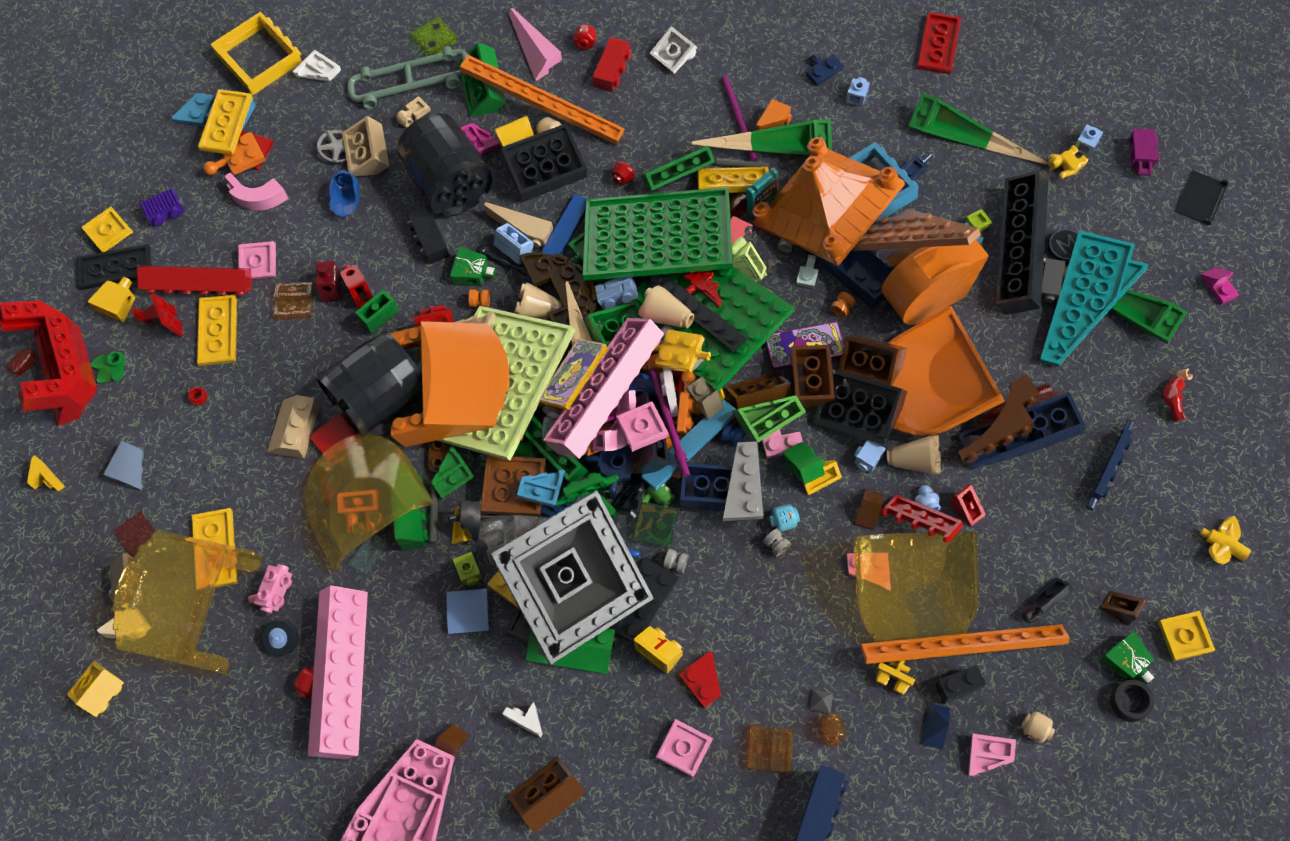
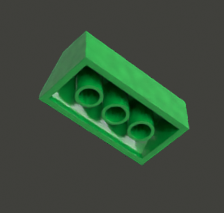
M477 42L467 52L468 55L498 69L494 48ZM462 58L458 61L459 70L463 63ZM467 74L461 77L469 117L497 112L506 104L503 91Z
M390 464L389 474L395 540L402 551L426 548V541H429L428 530L424 529L427 515L426 511L422 509V504H425V496L423 492L421 493L420 486L424 485L422 474L419 475L416 468Z
M607 628L553 664H548L546 658L538 653V642L531 631L526 661L607 675L615 630Z

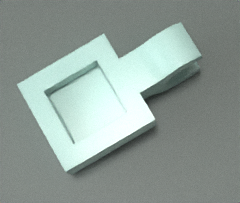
M809 254L806 267L800 266L796 285L814 289L818 270L813 269L816 259L815 255Z

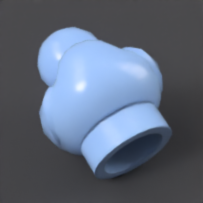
M920 486L918 489L919 495L916 496L915 502L939 511L941 508L939 496L934 493L930 486Z

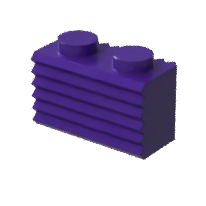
M173 188L139 203L152 227L161 225L164 221L176 218L185 212Z

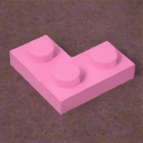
M780 429L762 440L766 459L783 456V451L803 442L800 432L781 435Z

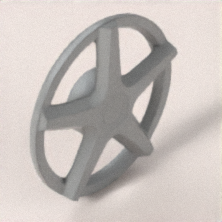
M327 130L319 138L317 149L324 159L334 163L347 161V159L338 160L339 154L343 153V151L345 152L343 138L337 140L333 136V134H342L344 131ZM328 136L331 143L321 145L322 140ZM321 150H331L333 153L332 159L326 157Z

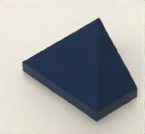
M928 703L921 745L943 749L950 725V708Z

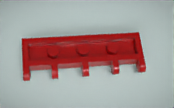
M897 494L881 510V516L886 517L888 514L896 516L895 522L901 523L903 520L911 522L912 529L925 528L928 530V536L931 537L937 533L943 536V542L949 543L963 528L961 520Z

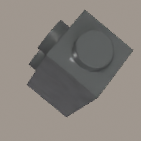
M1046 259L1045 265H1043L1041 300L1046 303L1058 302L1065 261Z

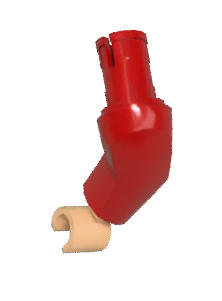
M1189 368L1177 371V377H1173L1163 388L1164 404L1169 406L1173 422L1186 419L1181 405L1183 400L1181 391L1185 387L1184 381L1191 380L1193 377L1192 374L1187 375Z

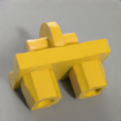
M905 660L889 663L896 667V669L884 663H880L877 668L876 682L886 686L890 677L898 680L893 690L901 695H904L909 686L913 685L915 679L900 672L902 670L908 674L911 669L903 665Z

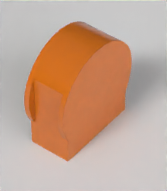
M977 240L970 245L920 247L899 263L888 275L882 286V294L905 324L911 325L923 322L967 296L989 255Z

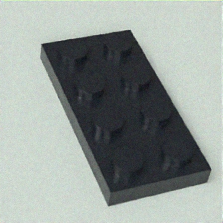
M646 557L638 569L654 599L608 628L614 629V633L634 644V639L651 625L679 580L677 575Z

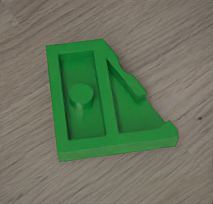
M454 446L450 448L431 481V485L441 499L474 478V475Z

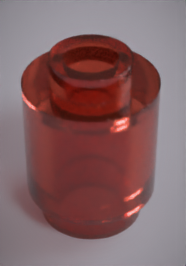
M28 348L26 350L20 349L10 360L8 368L18 376H21L37 361L34 358L36 354Z

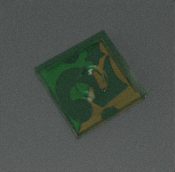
M642 501L636 516L631 540L671 548L679 509Z

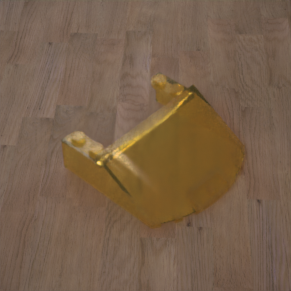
M156 530L144 545H140L139 551L135 554L132 561L129 560L117 586L113 604L114 623H112L117 649L188 668L227 676L229 670L228 660L223 656L197 651L199 638L222 566L245 572H255L260 568L263 558L255 551Z

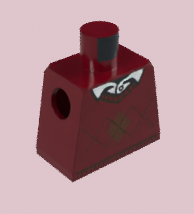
M335 261L316 263V287L322 302L341 301V270Z

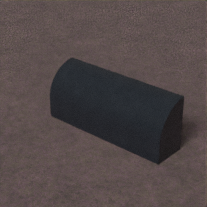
M645 391L636 398V408L653 402L663 422L662 410L657 395ZM666 438L635 451L631 450L634 473H653L669 464Z

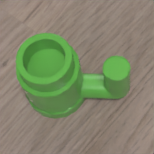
M665 483L657 491L649 486L644 494L642 503L650 505L648 501L653 498L658 504L667 507L674 500L675 496Z

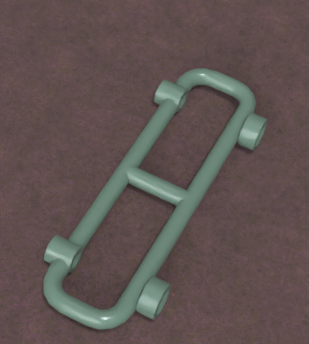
M445 46L442 48V53L371 71L368 67H362L360 74L352 76L347 83L349 98L354 102H363V106L366 109H372L377 106L376 98L444 81L448 88H456L460 84L459 77L466 75L460 70L413 82L411 68L440 60L451 61L456 56H461L464 61L468 54L464 50H452L451 47ZM400 70L405 72L406 84L363 95H355L354 84L358 81H370L373 77Z

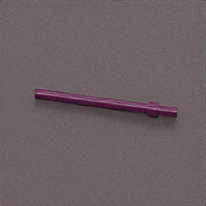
M723 76L721 80L740 132L746 133L748 131L728 76ZM745 150L748 152L751 161L756 162L758 160L755 151Z
M654 368L649 372L675 451L674 458L676 463L679 464L682 476L687 477L690 475L686 463L687 456L682 450L666 397L663 396L657 369Z

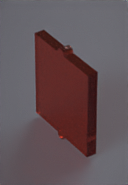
M141 511L132 518L126 519L124 524L114 530L131 556H134L144 548H148L150 543L160 537Z

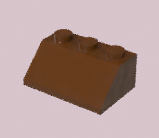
M847 335L845 337L839 371L892 386L903 367L907 348L858 335Z
M830 345L791 346L789 356L793 396H797L803 408L815 407L834 400Z
M779 372L725 386L730 404L735 409L793 396L791 383Z
M558 756L507 795V797L531 831L535 833L554 817L560 815L572 803L578 801L586 792Z

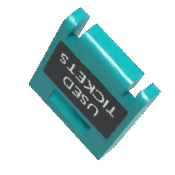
M771 168L769 172L752 185L753 189L751 187L746 189L748 215L755 219L752 212L754 206L760 202L770 204L779 193V176L775 168Z

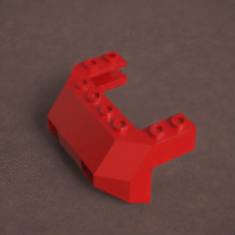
M40 300L0 303L1 332L34 329L33 337L45 380L20 382L21 391H18V398L20 399L21 410L30 411L53 408L57 427L79 419L97 393V385L80 327L63 313Z

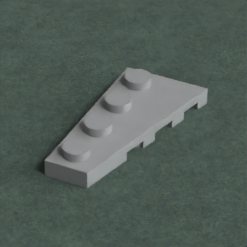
M757 442L737 443L723 521L763 519Z

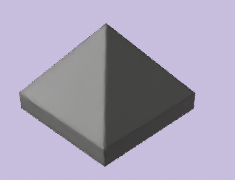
M813 689L809 710L830 714L833 693Z

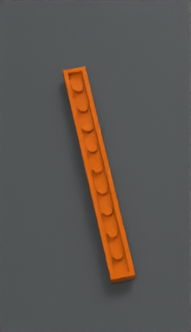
M467 55L460 66L461 72L615 145L618 144L624 133V128L470 55Z
M1062 624L865 643L861 644V652L866 664L1064 645L1069 644L1070 637Z

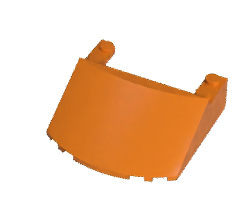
M421 321V326L390 333L404 350L422 347L423 413L396 418L391 426V436L404 447H410L495 427L500 410L504 409L505 404L503 402L509 390V363L500 338L488 324Z

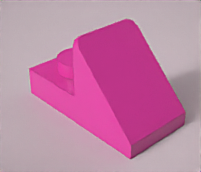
M1216 267L1200 275L1221 305L1239 296L1229 281L1233 272Z

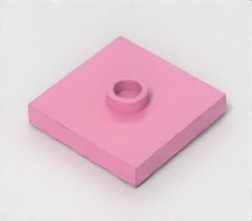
M271 241L238 245V268H251L252 280L276 278V243Z
M653 402L616 416L617 422L632 451L669 437V433Z
M675 719L656 758L694 778L713 738Z

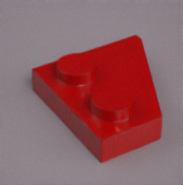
M711 651L679 674L680 678L704 709L721 696L713 653Z

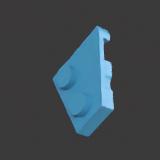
M196 93L172 116V121L205 127L207 122L206 115L214 102V96Z
M558 470V472L550 474L541 473L537 476L522 477L516 498L555 508L565 470Z

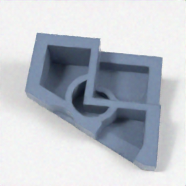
M121 441L103 475L142 491V461L144 459V452L129 443Z

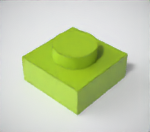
M982 209L970 214L965 219L969 226L979 228V231L988 228L992 223Z

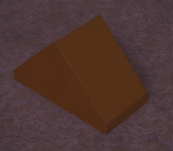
M865 489L855 525L871 530L875 529L885 494Z
M1110 591L1101 608L1126 625H1130L1140 614L1146 604V600Z
M452 724L437 738L434 747L456 758L470 735Z

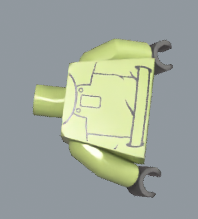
M748 226L744 230L745 235L743 237L740 236L732 244L733 267L757 282L767 276L768 272L770 274L776 273L777 267L773 259L767 260L764 264L751 242H746L756 238V231L748 234L752 231V226Z

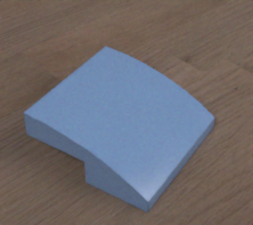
M487 588L447 592L448 634L490 630Z

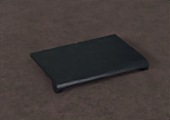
M1192 170L1174 212L1211 225L1229 181L1227 179L1220 181Z

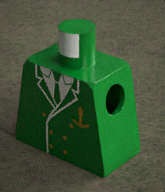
M459 247L450 274L453 285L482 286L484 277L495 278L496 268L488 267V260L485 255Z
M1134 631L1100 659L1125 681L1137 676L1141 682L1147 684L1154 678L1146 669L1154 660Z

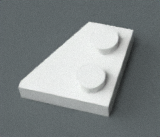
M314 50L293 73L296 77L331 81L341 69L339 65Z
M663 368V373H660L663 396L668 398L671 416L675 417L678 416L679 410L672 370Z

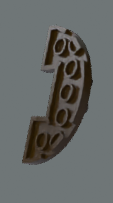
M531 252L520 255V260L532 285L537 287L551 282L563 305L561 308L547 312L551 322L570 326L566 281L570 285L584 322L588 314L595 313V286L592 280L584 281L583 267L581 265L575 264L568 257L557 253L551 255L543 254V252Z

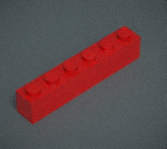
M137 267L138 289H145L147 293L157 292V290H163V293H174V290H181V293L184 294L192 293V291H199V294H210V291H216L217 294L222 295L228 294L229 291L234 292L235 295H246L247 291L252 290L251 268Z

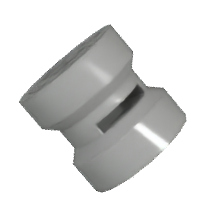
M778 529L773 530L763 540V543L772 549V553L776 557L780 556L791 545L787 539L781 536L782 534Z
M669 548L663 567L667 569L674 568L677 572L683 573L689 554H679L676 550Z

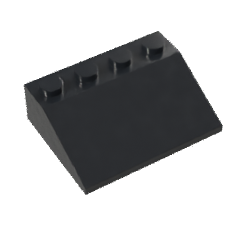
M567 123L501 147L521 202L587 178V167Z
M832 369L835 399L818 405L813 424L886 445L902 411L907 391Z

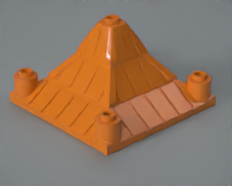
M815 137L808 143L811 155L781 189L778 195L775 196L770 204L760 202L754 206L752 212L755 220L753 222L755 226L839 266L904 187L905 183L903 179L898 177L895 168L886 167L881 171L873 169L829 150L823 138Z

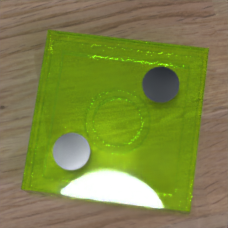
M439 16L411 33L413 39L429 56L440 53L443 47L451 46L458 41V37Z

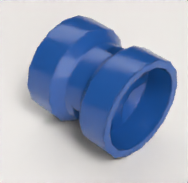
M729 422L723 430L721 440L725 442L730 441L733 445L737 446V443L742 442L745 431L742 427L735 428L734 424Z

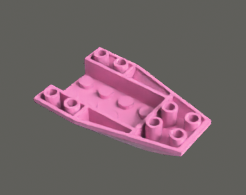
M416 739L357 809L341 841H435L455 757Z

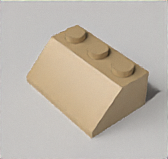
M366 116L342 133L348 171L355 176L377 175L389 167L381 123Z
M295 395L283 400L267 450L268 453L305 459L310 442L309 436L313 432L320 408L315 398Z

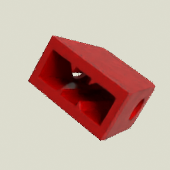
M357 265L344 266L340 275L357 308L360 309L373 296ZM358 286L362 288L360 293H357L355 290Z

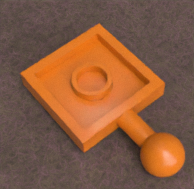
M249 132L239 137L233 155L223 154L225 158L217 162L208 161L204 164L203 170L207 175H214L219 168L228 164L233 174L237 175L265 162L266 159L252 132Z
M683 372L682 381L685 385L684 392H681L677 432L683 437L694 428V421L691 419L692 414H695L696 402H694L686 390L687 386L697 380V376L693 372Z

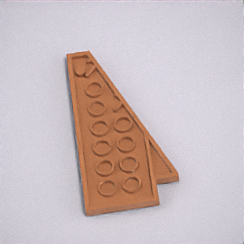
M906 209L895 217L889 218L884 216L879 218L878 222L867 230L853 247L852 251L970 245L981 234L979 228L933 216L931 213Z

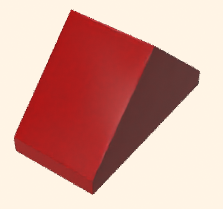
M968 484L959 491L950 503L953 509L971 527L986 515L972 484Z

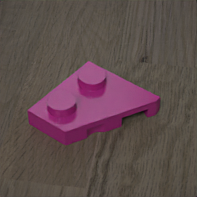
M473 123L460 127L481 155L501 147L499 141L490 136L491 133L480 129L479 126Z

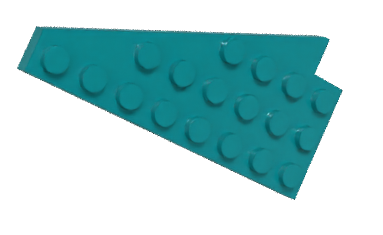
M1079 230L1041 355V363L1059 367L1147 270L1148 264L1131 260L1135 244Z

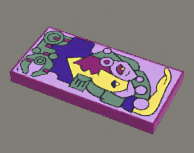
M838 321L773 333L766 340L773 371L790 368L789 355L791 346L830 345L831 360L841 358L844 342Z

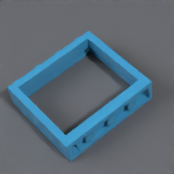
M876 142L854 154L850 159L865 164L876 157L885 168L893 167L896 169L898 177L904 180L905 189L895 196L872 225L876 224L879 218L889 216L917 199L919 188L917 183L908 177L906 171L900 169L895 159L890 158L886 150Z

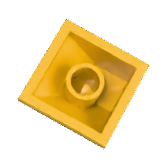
M527 116L495 129L501 147L534 135Z

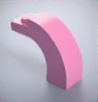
M231 173L224 176L228 182L226 186L230 190L231 197L243 208L267 210L278 206L288 199L284 189L274 178L261 187L247 188L241 185Z
M627 390L622 395L617 405V415L636 408L635 390ZM617 419L609 429L597 432V436L593 439V451H612L628 444Z

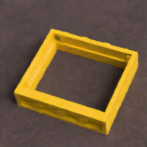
M261 12L210 44L215 55L252 95L302 63L300 57L302 54L298 51V48L296 46L293 47L289 38L283 36L279 27H274L269 17L266 18ZM264 28L288 53V56L251 80L230 57L227 51Z

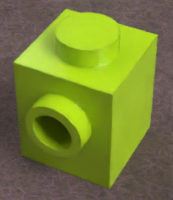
M472 552L453 559L464 586L475 585L482 579Z

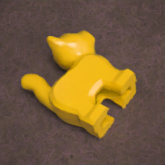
M1072 145L1068 151H1064L1060 155H1049V172L1061 165L1065 171L1059 174V178L1063 179L1064 177L1076 174L1079 169H1082L1087 164L1088 159L1084 155L1079 159L1076 158L1075 154L1078 152V149L1075 145Z

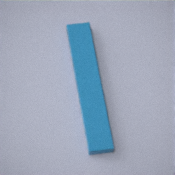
M725 400L721 401L724 409L708 420L704 417L680 440L682 450L686 453L687 461L735 417L732 411L736 409ZM673 447L668 451L669 464L659 471L642 475V479L656 491L680 469L679 464L676 463L674 458L675 451Z

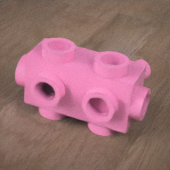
M277 564V567L268 565L258 593L250 595L248 597L249 602L261 606L260 610L270 614H272V611L278 612L279 608L284 604L283 597L286 589L292 583V573L288 572L289 567Z

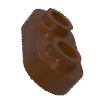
M437 440L429 444L428 465L433 474L437 473L449 452V444ZM437 444H442L441 447L436 448ZM436 462H441L439 466L435 465Z

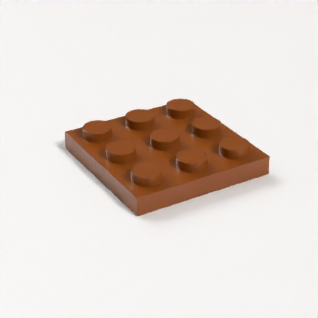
M487 455L481 513L540 517L542 504L519 499L516 496L522 477L537 476L538 474L545 473V458L512 457L508 461Z

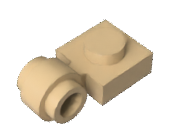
M418 96L405 105L406 111L398 112L396 118L403 127H408L413 123L412 117L418 120L430 112V107Z

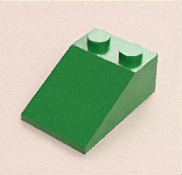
M634 301L588 314L585 319V325L591 340L606 344L608 347L627 318H642L638 315L640 309L638 302Z

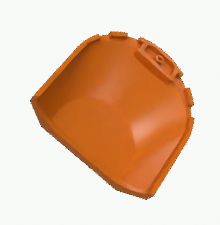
M952 306L899 334L888 342L907 348L903 367L892 385L907 391L902 411L893 429L910 435H934L945 432L1005 402Z

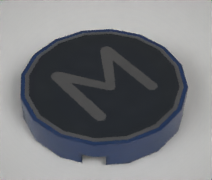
M1065 228L1054 232L1048 241L1050 255L1055 260L1069 263L1078 232Z

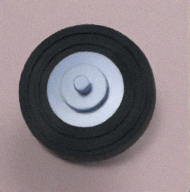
M286 619L271 621L262 632L263 646L267 652L274 656H284L291 653L299 642V633L296 626Z

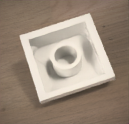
M671 26L650 54L675 73L687 60L695 56L697 46Z

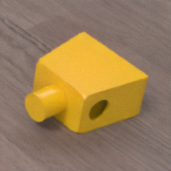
M123 277L118 284L106 281L89 299L88 303L95 311L124 322L135 299V296L129 290L133 282L126 277Z

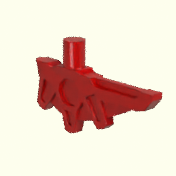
M696 271L683 275L688 282H691V285L685 289L687 292L692 294L696 290L700 291L719 308L721 307L722 301L717 292L719 285L717 282H713L712 277L714 274L712 271L706 273Z

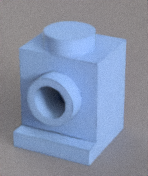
M861 77L853 78L847 92L846 103L863 107L870 83Z

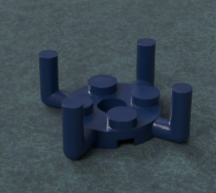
M626 445L612 451H601L600 455L592 454L585 457L587 467L592 468L594 462L599 464L603 477L617 473L619 481L609 484L608 488L609 497L616 499L618 482L628 481L634 475L630 446ZM620 458L624 462L621 466H615L612 463L613 460Z

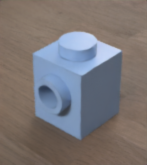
M1086 125L1075 145L1078 152L1090 157L1103 132L1095 127Z
M867 440L863 447L859 446L854 454L856 456L855 464H857L860 470L872 473L886 448L876 442Z

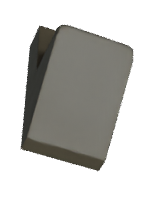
M703 376L686 387V390L707 420L724 409L718 392L712 391Z

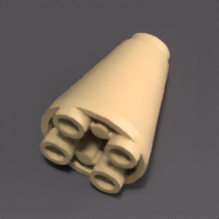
M522 283L518 297L522 300L517 302L515 314L549 320L547 312L561 308L563 305L560 300L529 283Z
M659 285L653 289L648 288L644 295L645 301L638 312L639 316L644 319H651L654 323L682 328L691 326L694 314L670 292Z
M939 435L928 436L893 447L892 450H887L888 465L928 474H941V452L938 448Z

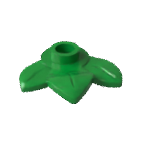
M116 351L95 358L90 364L91 367L99 370L97 383H107L111 379L118 382L124 376L125 370L123 366L126 358L121 352Z

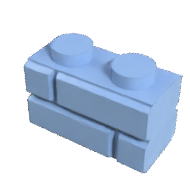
M509 223L495 230L493 245L513 259L514 262L521 264L520 255L532 252L534 242Z
M632 277L614 278L595 286L597 300L603 310L629 303L638 298L636 284Z

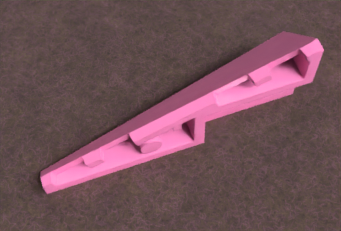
M512 8L509 11V16L534 80L537 81L549 73V68L562 61L561 52Z

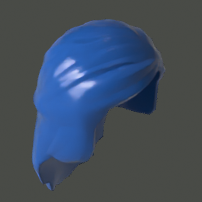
M341 170L336 172L329 181L328 195L330 208L339 217L350 215L358 207L360 185L354 174Z

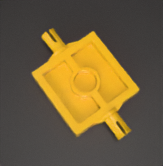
M668 330L662 344H659L653 350L659 352L655 361L657 367L692 373L698 359L709 361L711 353L701 351L704 341L702 335Z

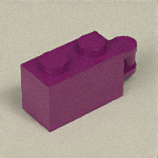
M1133 129L1129 137L1130 168H1135L1136 175L1151 176L1155 163L1159 161V152H1157L1158 137H1156L1155 130Z

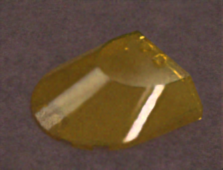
M362 434L354 435L331 446L314 465L308 477L304 494V506L309 524L332 570L337 572L341 570L339 565L349 552L395 519L416 508L434 505L402 449L387 438L374 434H368L364 438Z
M927 532L854 536L858 611L866 630L876 642L968 633L967 629L972 620H975L979 605L978 541L976 532H958L949 543L943 542V536L936 533L931 537L928 536Z

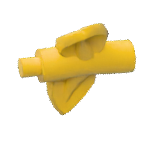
M1235 516L1223 521L1218 531L1214 529L1209 531L1203 528L1200 532V535L1206 538L1205 541L1212 544L1209 547V553L1217 563L1226 564L1230 561L1231 554L1244 562L1251 552V549L1238 542L1241 537V530Z

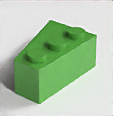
M795 395L736 409L732 412L749 440L758 443L806 411Z

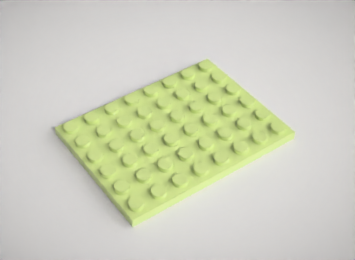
M479 306L474 316L477 315L480 318L486 316L489 311L496 315L491 328L500 338L503 349L507 354L509 390L503 402L505 406L503 410H500L495 427L437 441L510 461L540 402V397L549 384L576 330L573 326Z

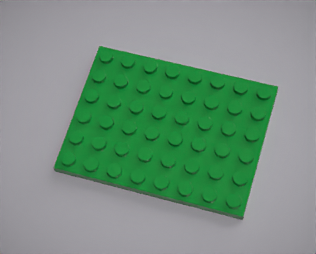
M729 187L586 199L583 260L584 281L733 269Z
M734 267L733 269L708 270L714 274L712 277L713 282H717L719 285L717 292L722 301L720 308L700 291L696 290L691 295L742 333L747 339L742 346L732 353L694 322L688 328L670 326L675 331L698 334L704 337L701 351L710 352L711 358L709 361L704 360L692 372L698 379L703 376L708 385L717 392L795 311L791 304ZM689 272L665 274L683 289L691 285V282H688L683 276ZM642 282L637 287L638 298L631 302L637 301L640 307L643 306L645 301L644 295L649 287ZM654 323L660 330L665 326L664 324Z

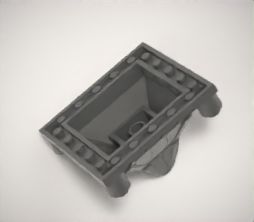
M598 491L579 496L574 504L505 545L493 547L488 554L490 564L498 568L536 638L538 653L546 658L548 664H553L654 599Z

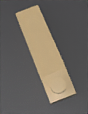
M487 202L484 204L488 216L501 225L509 223L534 242L533 247L544 248L553 232L552 222Z

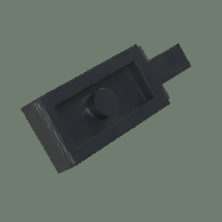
M1057 577L1028 600V606L1021 612L1024 621L1031 624L1038 620V617L1043 616V614L1073 590L1072 585Z

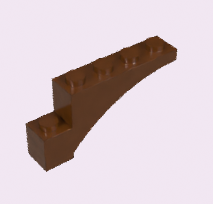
M1028 375L1010 383V393L1005 406L991 427L976 441L958 452V457L962 464L966 462L972 463L978 459V456L984 453L990 454L996 450V447L1002 444L1008 445L1014 440L1013 438L1019 435L1025 436L1032 431L1033 421L1024 407L1030 408L1034 406L1039 400V392Z

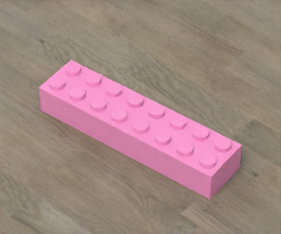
M627 318L608 345V350L569 410H563L543 439L557 454L580 458L584 455L588 445L597 436V432L608 420L609 414L618 405L620 398L629 389L630 383L639 374L641 367L650 358V354L659 345L660 339L664 335L651 319Z
M329 586L319 591L308 756L335 759H350L358 756L368 592L337 586Z

